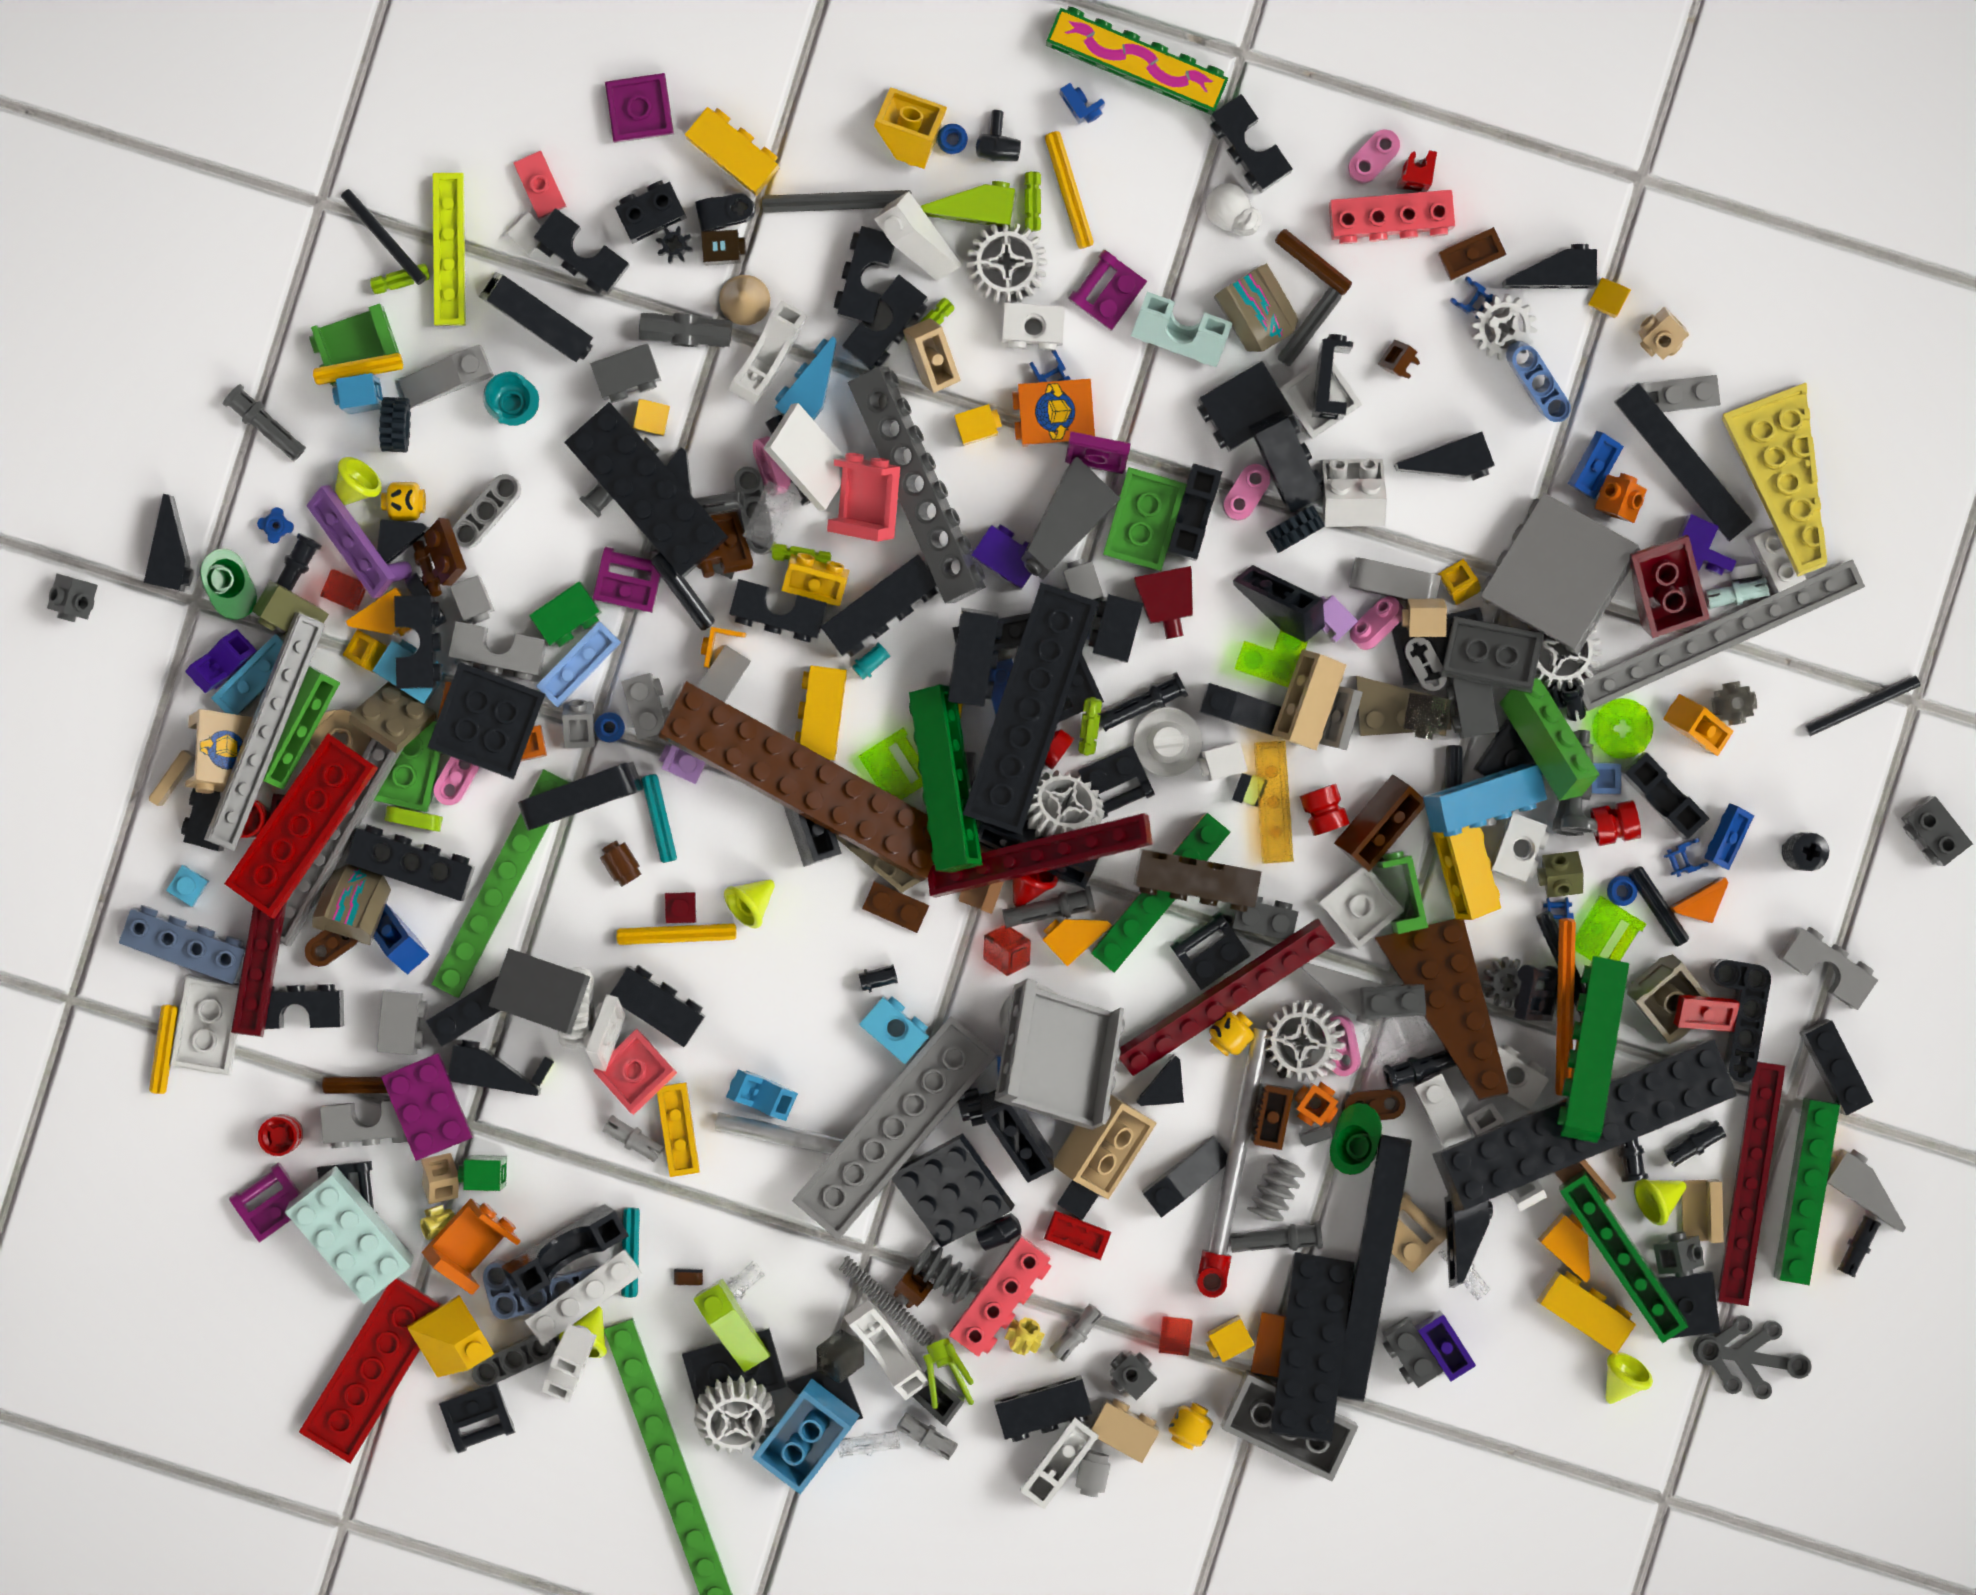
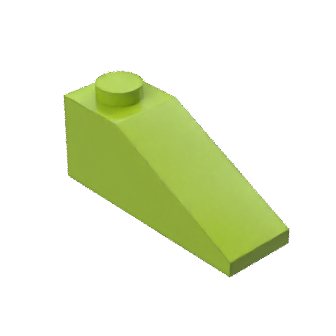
M992 181V185L978 186L921 205L920 207L927 217L988 226L996 224L997 227H1002L1006 224L1009 226L1008 229H1010L1015 189L1010 188V183Z
M723 1278L696 1294L693 1301L708 1325L744 1372L771 1356Z

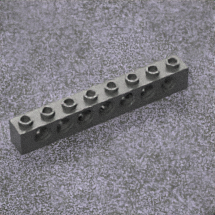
M878 366L847 382L880 458L888 459L890 465L901 466L898 499L944 603H956L986 588L983 581L985 579L984 572L972 557L971 552L973 548L971 542L965 535L963 536L959 524L961 522L959 515L949 505L946 498L948 496L947 488L937 478L934 471L936 469L935 461L930 453H926L922 444L924 441L923 434L911 419V407L899 392L898 386L900 384L894 371L890 370L889 367ZM884 393L887 397V404L882 409L879 406V397ZM894 421H897L899 425V432L896 436H893L891 433V425ZM908 448L911 452V460L906 464L903 460V453ZM918 476H921L924 482L921 491H918L915 487V480ZM931 503L936 508V514L932 519L927 514V508ZM943 531L948 535V542L944 547L939 541L940 534ZM954 559L960 562V571L957 574L951 568Z

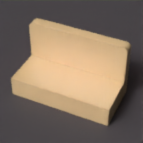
M1718 1179L1683 1180L1687 1187L1681 1196L1682 1232L1685 1231L1686 1236L1699 1235L1700 1241L1724 1243L1722 1182Z

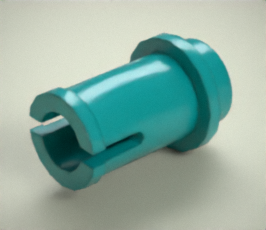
M877 642L859 660L855 659V664L851 667L864 680L866 677L871 678V673L891 656Z

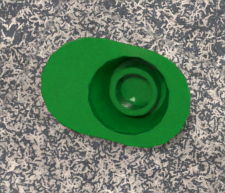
M224 548L209 553L201 565L200 580L202 588L219 614L233 620L245 618L252 613L256 605L257 593L243 560L234 551Z
M1356 1103L1348 1106L1338 1120L1329 1152L1334 1167L1343 1174L1356 1175L1362 1173L1377 1156L1382 1124L1375 1109L1368 1104Z

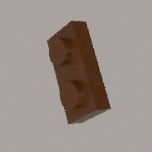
M1494 227L1438 253L1450 281L1507 255Z
M874 881L862 909L918 933L930 905Z

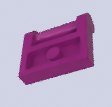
M1103 249L1098 256L1100 260L1076 292L1073 291L1068 299L1112 331L1146 285L1147 280ZM1109 267L1117 271L1092 305L1086 298Z
M605 546L593 600L653 613L661 576L652 565L651 560L614 552V548ZM611 563L651 572L650 581L609 572Z
M279 1162L271 1167V1172L240 1194L236 1192L229 1197L231 1204L259 1243L291 1221L285 1213L289 1202L301 1193ZM279 1181L283 1189L250 1211L246 1204Z

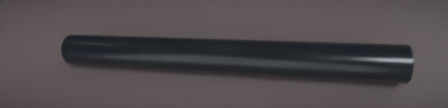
M350 189L345 190L341 194V198L417 285L422 284L427 279L425 274Z
M1916 675L1806 725V731L1811 737L1920 687V681Z

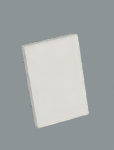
M799 403L791 404L763 449L818 511L826 510L841 486L842 467L834 466V459L845 458V455Z
M185 976L169 1066L231 1076L238 1034L231 1033L239 984Z

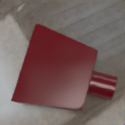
M1191 566L1134 577V584L1141 602L1144 603L1143 608L1149 623L1163 622L1166 640L1184 636L1181 618L1193 616Z

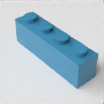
M1521 764L1423 796L1431 832H1443L1444 836L1447 837L1462 833L1461 828L1466 826L1477 828L1487 825V819L1493 817L1494 820L1509 818L1512 816L1511 811L1519 809V812L1533 810L1537 808L1536 803L1547 800L1542 773L1538 765Z

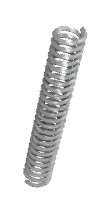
M850 1256L844 1258L845 1261L840 1266L839 1271L844 1269L843 1274L847 1273L846 1277L852 1275L850 1280L856 1277L853 1284L859 1281L857 1287L862 1285L860 1290L865 1289L864 1294L869 1292L868 1297L874 1294L871 1300L877 1297L875 1304L880 1301L878 1307L883 1305L882 1310L886 1309L885 1313L891 1311L889 1317L895 1313L892 1320L898 1317L896 1323L901 1321L899 1327L904 1325L903 1330L907 1329L906 1333L913 1330L910 1333V1336H913L917 1332L913 1340L920 1336L917 1343L923 1340L920 1344L921 1346H924L926 1343L927 1345L932 1343L935 1335H931V1331H928V1328L920 1325L921 1321L917 1322V1318H914V1315L906 1312V1308H903V1305H899V1302H896V1298L892 1299V1295H889V1292H885V1288L881 1289L882 1285L878 1286V1282H875V1279H871V1275H868V1272H864V1269H860L861 1266H857V1262L853 1263V1259H850Z

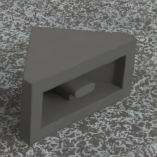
M934 1374L938 1408H932L929 1384L912 1397L941 1424L947 1427L964 1404L965 1396Z

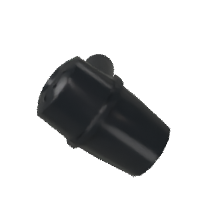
M992 110L990 134L979 135L976 142L977 157L988 159L992 162H1017L1020 155L1021 140L1002 136L1004 116L1002 110Z
M1009 1213L976 1231V1236L981 1247L987 1251L1005 1243L1008 1244L1012 1239L1021 1235V1224L1015 1215Z

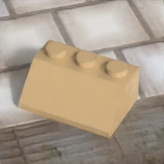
M1112 1094L1110 1095L1109 1102L1111 1114L1106 1124L1093 1130L1075 1125L1054 1159V1167L1073 1181L1108 1200L1157 1124Z

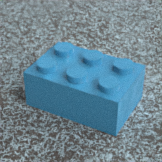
M811 1378L752 1458L801 1495L851 1430L860 1415Z

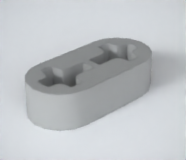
M1421 637L1408 641L1404 647L1405 658L1420 686L1430 692L1443 688L1447 677L1441 676L1443 666L1430 642ZM1417 643L1419 646L1424 645L1426 647V651L1423 652L1426 663L1422 664L1418 656H1411L1410 652L1414 649L1412 644ZM1429 665L1433 673L1439 672L1441 676L1437 679L1438 685L1435 687L1432 683H1425L1424 679L1428 677V674L1424 667Z

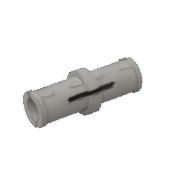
M611 1115L608 1119L609 1124H605L602 1132L624 1143V1148L629 1151L634 1149L654 1163L658 1158V1154L650 1149L661 1154L664 1146L641 1133L642 1130L638 1127L634 1129L617 1119L614 1115Z
M1089 1303L1073 1323L1069 1322L1066 1326L1067 1330L1050 1347V1351L1064 1362L1081 1342L1084 1343L1088 1339L1087 1335L1104 1315Z
M907 1412L901 1418L896 1428L898 1431L907 1434L919 1442L918 1445L920 1447H927L946 1460L950 1459L958 1446V1443L936 1431V1427L920 1422Z

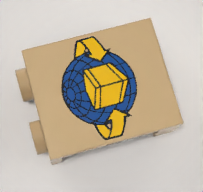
M199 709L189 716L188 728L197 729L194 776L185 781V787L196 788L195 791L202 794L224 791L253 717Z

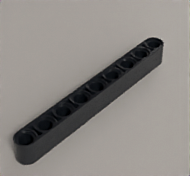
M1381 1134L1350 1296L1337 1398L1364 1402L1410 1158L1411 1139Z

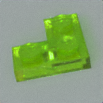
M1279 630L1273 650L1244 640L1234 670L1288 688L1302 649L1306 650L1308 641L1305 643Z

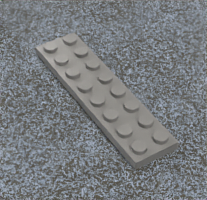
M950 1016L793 1198L792 1202L839 1241L961 1099L964 1093L967 1092L997 1057V1054Z

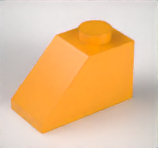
M396 587L345 621L348 627L393 636L399 633L402 637L413 630L412 628L395 627L394 596H404L400 589Z
M1678 694L1663 718L1675 730L1716 756L1720 754L1734 732L1707 708L1681 694Z
M1064 918L1059 922L1055 919L1043 930L1046 936L1042 940L1068 967L1112 925L1107 920Z
M1561 1212L1537 1240L1587 1283L1590 1279L1588 1235L1582 1231L1584 1227L1575 1215L1571 1214L1567 1217Z

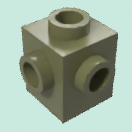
M1578 851L1542 855V868H1537L1539 886L1545 887L1547 898L1583 894L1584 872Z

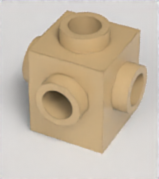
M1665 306L1655 316L1653 314L1648 316L1642 322L1641 329L1638 331L1642 339L1641 347L1651 357L1657 354L1662 360L1668 355H1675L1681 349L1682 342L1690 335L1686 327Z

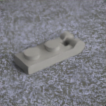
M1717 375L1639 383L1648 395L1649 393L1656 392V405L1662 412L1721 405Z

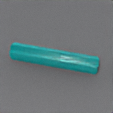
M656 774L643 776L641 780L660 860L662 863L675 861L677 854L658 776Z
M627 1207L623 1210V1226L629 1236L622 1240V1250L625 1249L639 1268L640 1210L636 1207ZM638 1278L621 1289L622 1297L633 1298L638 1295Z

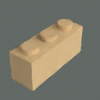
M1302 649L1272 735L1296 745L1317 750L1347 665L1322 654Z

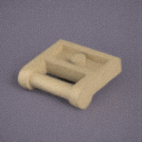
M1403 1192L1400 1211L1403 1209L1431 1236L1427 1243L1423 1242L1398 1218L1392 1254L1413 1273L1446 1239V1229L1438 1227L1411 1201L1412 1197L1407 1192Z

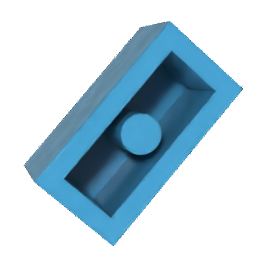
M373 373L336 379L337 387L332 388L335 405H339L341 410L347 414H355L381 409V402L383 400L380 378Z

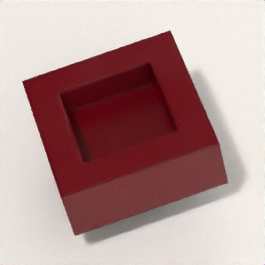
M696 892L665 893L666 923H697Z

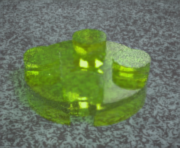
M1626 698L1614 699L1603 705L1594 715L1591 724L1592 738L1599 749L1609 757L1616 759L1632 758L1645 751L1651 742L1653 721L1647 708L1638 702ZM1620 720H1625L1626 725L1630 726V732H1626L1624 738L1620 737L1619 732L1614 731V726L1619 725Z

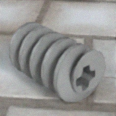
M1273 1154L1278 1164L1268 1163L1267 1165L1273 1172V1175H1262V1178L1268 1185L1257 1186V1189L1263 1195L1262 1197L1252 1196L1251 1199L1256 1203L1257 1207H1247V1209L1272 1222H1283L1284 1217L1278 1211L1289 1210L1290 1207L1284 1199L1294 1200L1295 1195L1289 1188L1299 1189L1300 1184L1294 1178H1304L1305 1173L1296 1164Z

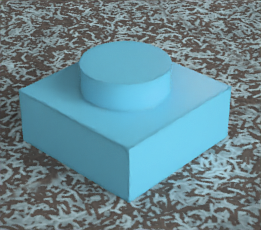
M182 865L166 891L189 906L194 907L208 885L209 880L187 866Z

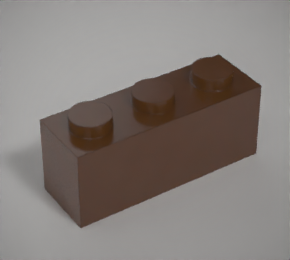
M1392 774L1334 844L1352 861L1370 872L1425 807L1423 797L1409 784Z

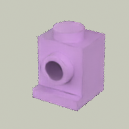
M1334 595L1328 599L1322 596L1325 627L1321 630L1326 634L1331 631L1334 635L1330 640L1336 643L1358 620Z

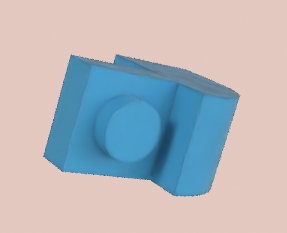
M738 1069L730 1083V1089L726 1098L753 1107L768 1116L786 1121L798 1093L763 1076Z

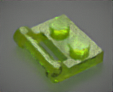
M904 727L858 756L876 786L901 800L923 787L922 776L918 770L919 757L906 737L909 734ZM895 743H897L919 778L912 783L889 749Z
M1599 895L1576 932L1575 952L1590 961L1593 956L1601 957L1602 950L1621 920L1629 925L1608 959L1621 961L1638 932H1642L1647 924Z

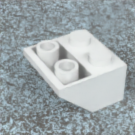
M1322 459V480L1324 483L1322 485V493L1324 495L1322 497V508L1325 527L1385 526L1387 494L1383 459Z

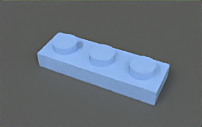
M599 621L536 687L542 693H545V696L559 708L622 642Z

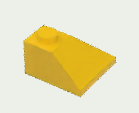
M890 87L875 120L874 127L895 159L908 165L925 169L947 107Z
M460 1295L407 1326L437 1378L470 1370L495 1354Z

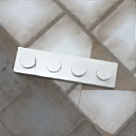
M624 1249L533 1314L525 1322L543 1346L566 1330L568 1323L573 1325L643 1273Z

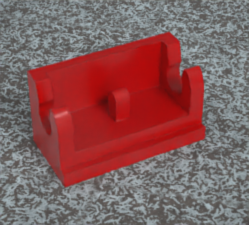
M1429 150L1421 164L1419 162L1414 163L1416 152L1413 151L1403 165L1402 175L1397 182L1396 188L1427 192L1433 182L1437 151Z

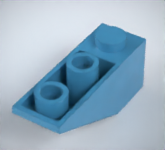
M833 336L829 341L823 339L813 352L817 355L809 365L804 362L794 375L797 380L791 388L785 386L776 396L775 400L778 403L775 408L783 416L791 404L799 403L813 420L823 410L837 346V340Z

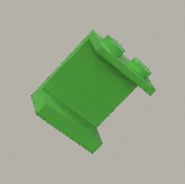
M379 303L368 307L369 311L321 328L317 325L311 327L313 335L309 336L312 349L315 354L320 352L323 364L319 365V367L400 353L384 306ZM336 382L330 383L333 387H337Z
M1403 851L1384 854V860L1377 862L1378 868H1388L1402 864L1414 914L1413 916L1391 921L1393 933L1402 934L1428 928L1412 856L1404 855Z

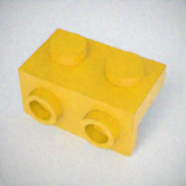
M806 553L791 554L781 591L840 607L850 570L845 569L843 564L835 561H827V563L816 561L815 557Z

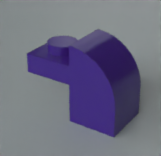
M1693 514L1686 516L1678 537L1689 536L1697 570L1700 571L1704 563L1707 564L1705 569L1716 575L1722 576L1723 572L1731 573L1737 561L1709 549L1719 526Z
M236 629L221 638L208 654L193 662L185 672L206 694L213 688L216 690L226 683L257 650Z

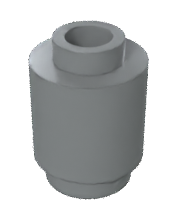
M1089 1450L1080 1461L1075 1484L1077 1488H1080V1494L1098 1497V1493H1105L1111 1466L1108 1462L1109 1455Z

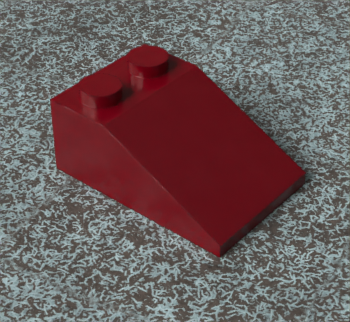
M1688 535L1630 554L1634 596L1642 628L1652 639L1710 619Z

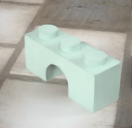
M1147 291L1131 337L1192 358L1200 363L1217 367L1233 322L1204 312L1201 321L1197 325H1182L1173 316L1175 301Z

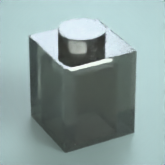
M840 1329L816 1347L817 1371L840 1384L864 1365L863 1342Z

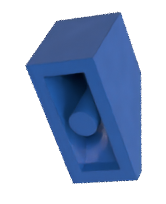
M386 903L373 938L385 955L408 975L430 954L419 938Z

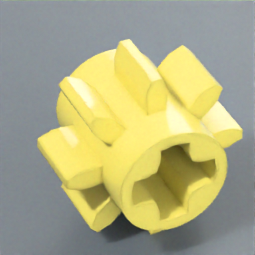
M443 1205L424 1210L426 1217L420 1220V1227L424 1237L427 1240L435 1238L455 1216L454 1212L451 1209L444 1210Z
M1024 1317L1020 1322L1015 1319L1012 1320L1004 1338L1009 1340V1347L1013 1352L1025 1356L1029 1351L1037 1353L1045 1334L1040 1332V1326L1035 1320Z

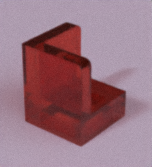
M332 569L320 596L357 612L366 593V588L359 579Z
M1003 925L984 935L983 959L1006 976L1030 965L1031 940L1014 928L1006 929V926Z
M1162 1313L1158 1352L1189 1356L1192 1319L1171 1317L1168 1314Z

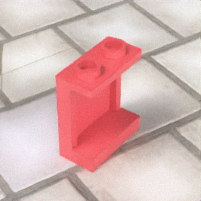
M846 453L845 458L834 459V466L842 467L838 518L828 519L827 531L877 542L894 539L901 466L890 465L889 460L885 458H871V461L863 459L864 455L859 453Z

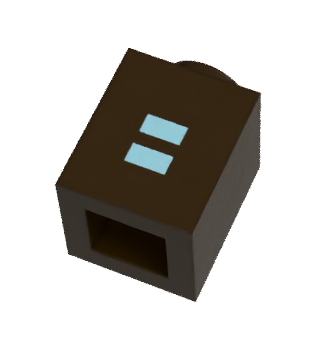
M738 229L701 232L703 263L705 266L741 263V256L746 255L745 237H739Z

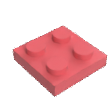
M638 1029L634 1030L613 1051L606 1071L596 1068L593 1070L633 1115L677 1074V1071Z

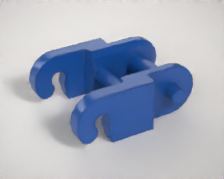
M1466 276L1464 280L1476 289V294L1470 303L1464 305L1461 302H1457L1453 297L1450 299L1453 305L1469 314L1477 310L1473 305L1479 296L1485 298L1484 301L1490 304L1493 303V294H1486L1485 287ZM1483 305L1478 309V311L1482 312L1484 310Z
M1056 350L1051 352L1056 358L1058 366L1046 374L1040 375L1034 363H1029L1038 382H1047L1046 379L1057 372L1062 377L1057 381L1071 379L1069 375H1064L1063 372L1066 368Z
M1699 838L1677 845L1676 851L1667 850L1668 854L1663 857H1669L1674 870L1670 873L1671 876L1676 874L1677 877L1682 876L1680 872L1685 871L1686 874H1689L1702 867L1709 866L1708 861L1696 866L1690 865L1686 855V847L1699 842ZM1679 853H1681L1686 865L1682 868H1679L1675 857Z
M1565 897L1564 902H1550V899L1546 898V903H1543V908H1546V911L1551 912V908H1564L1565 915H1553L1554 919H1574V914L1569 913V907H1572V902H1569L1568 897Z

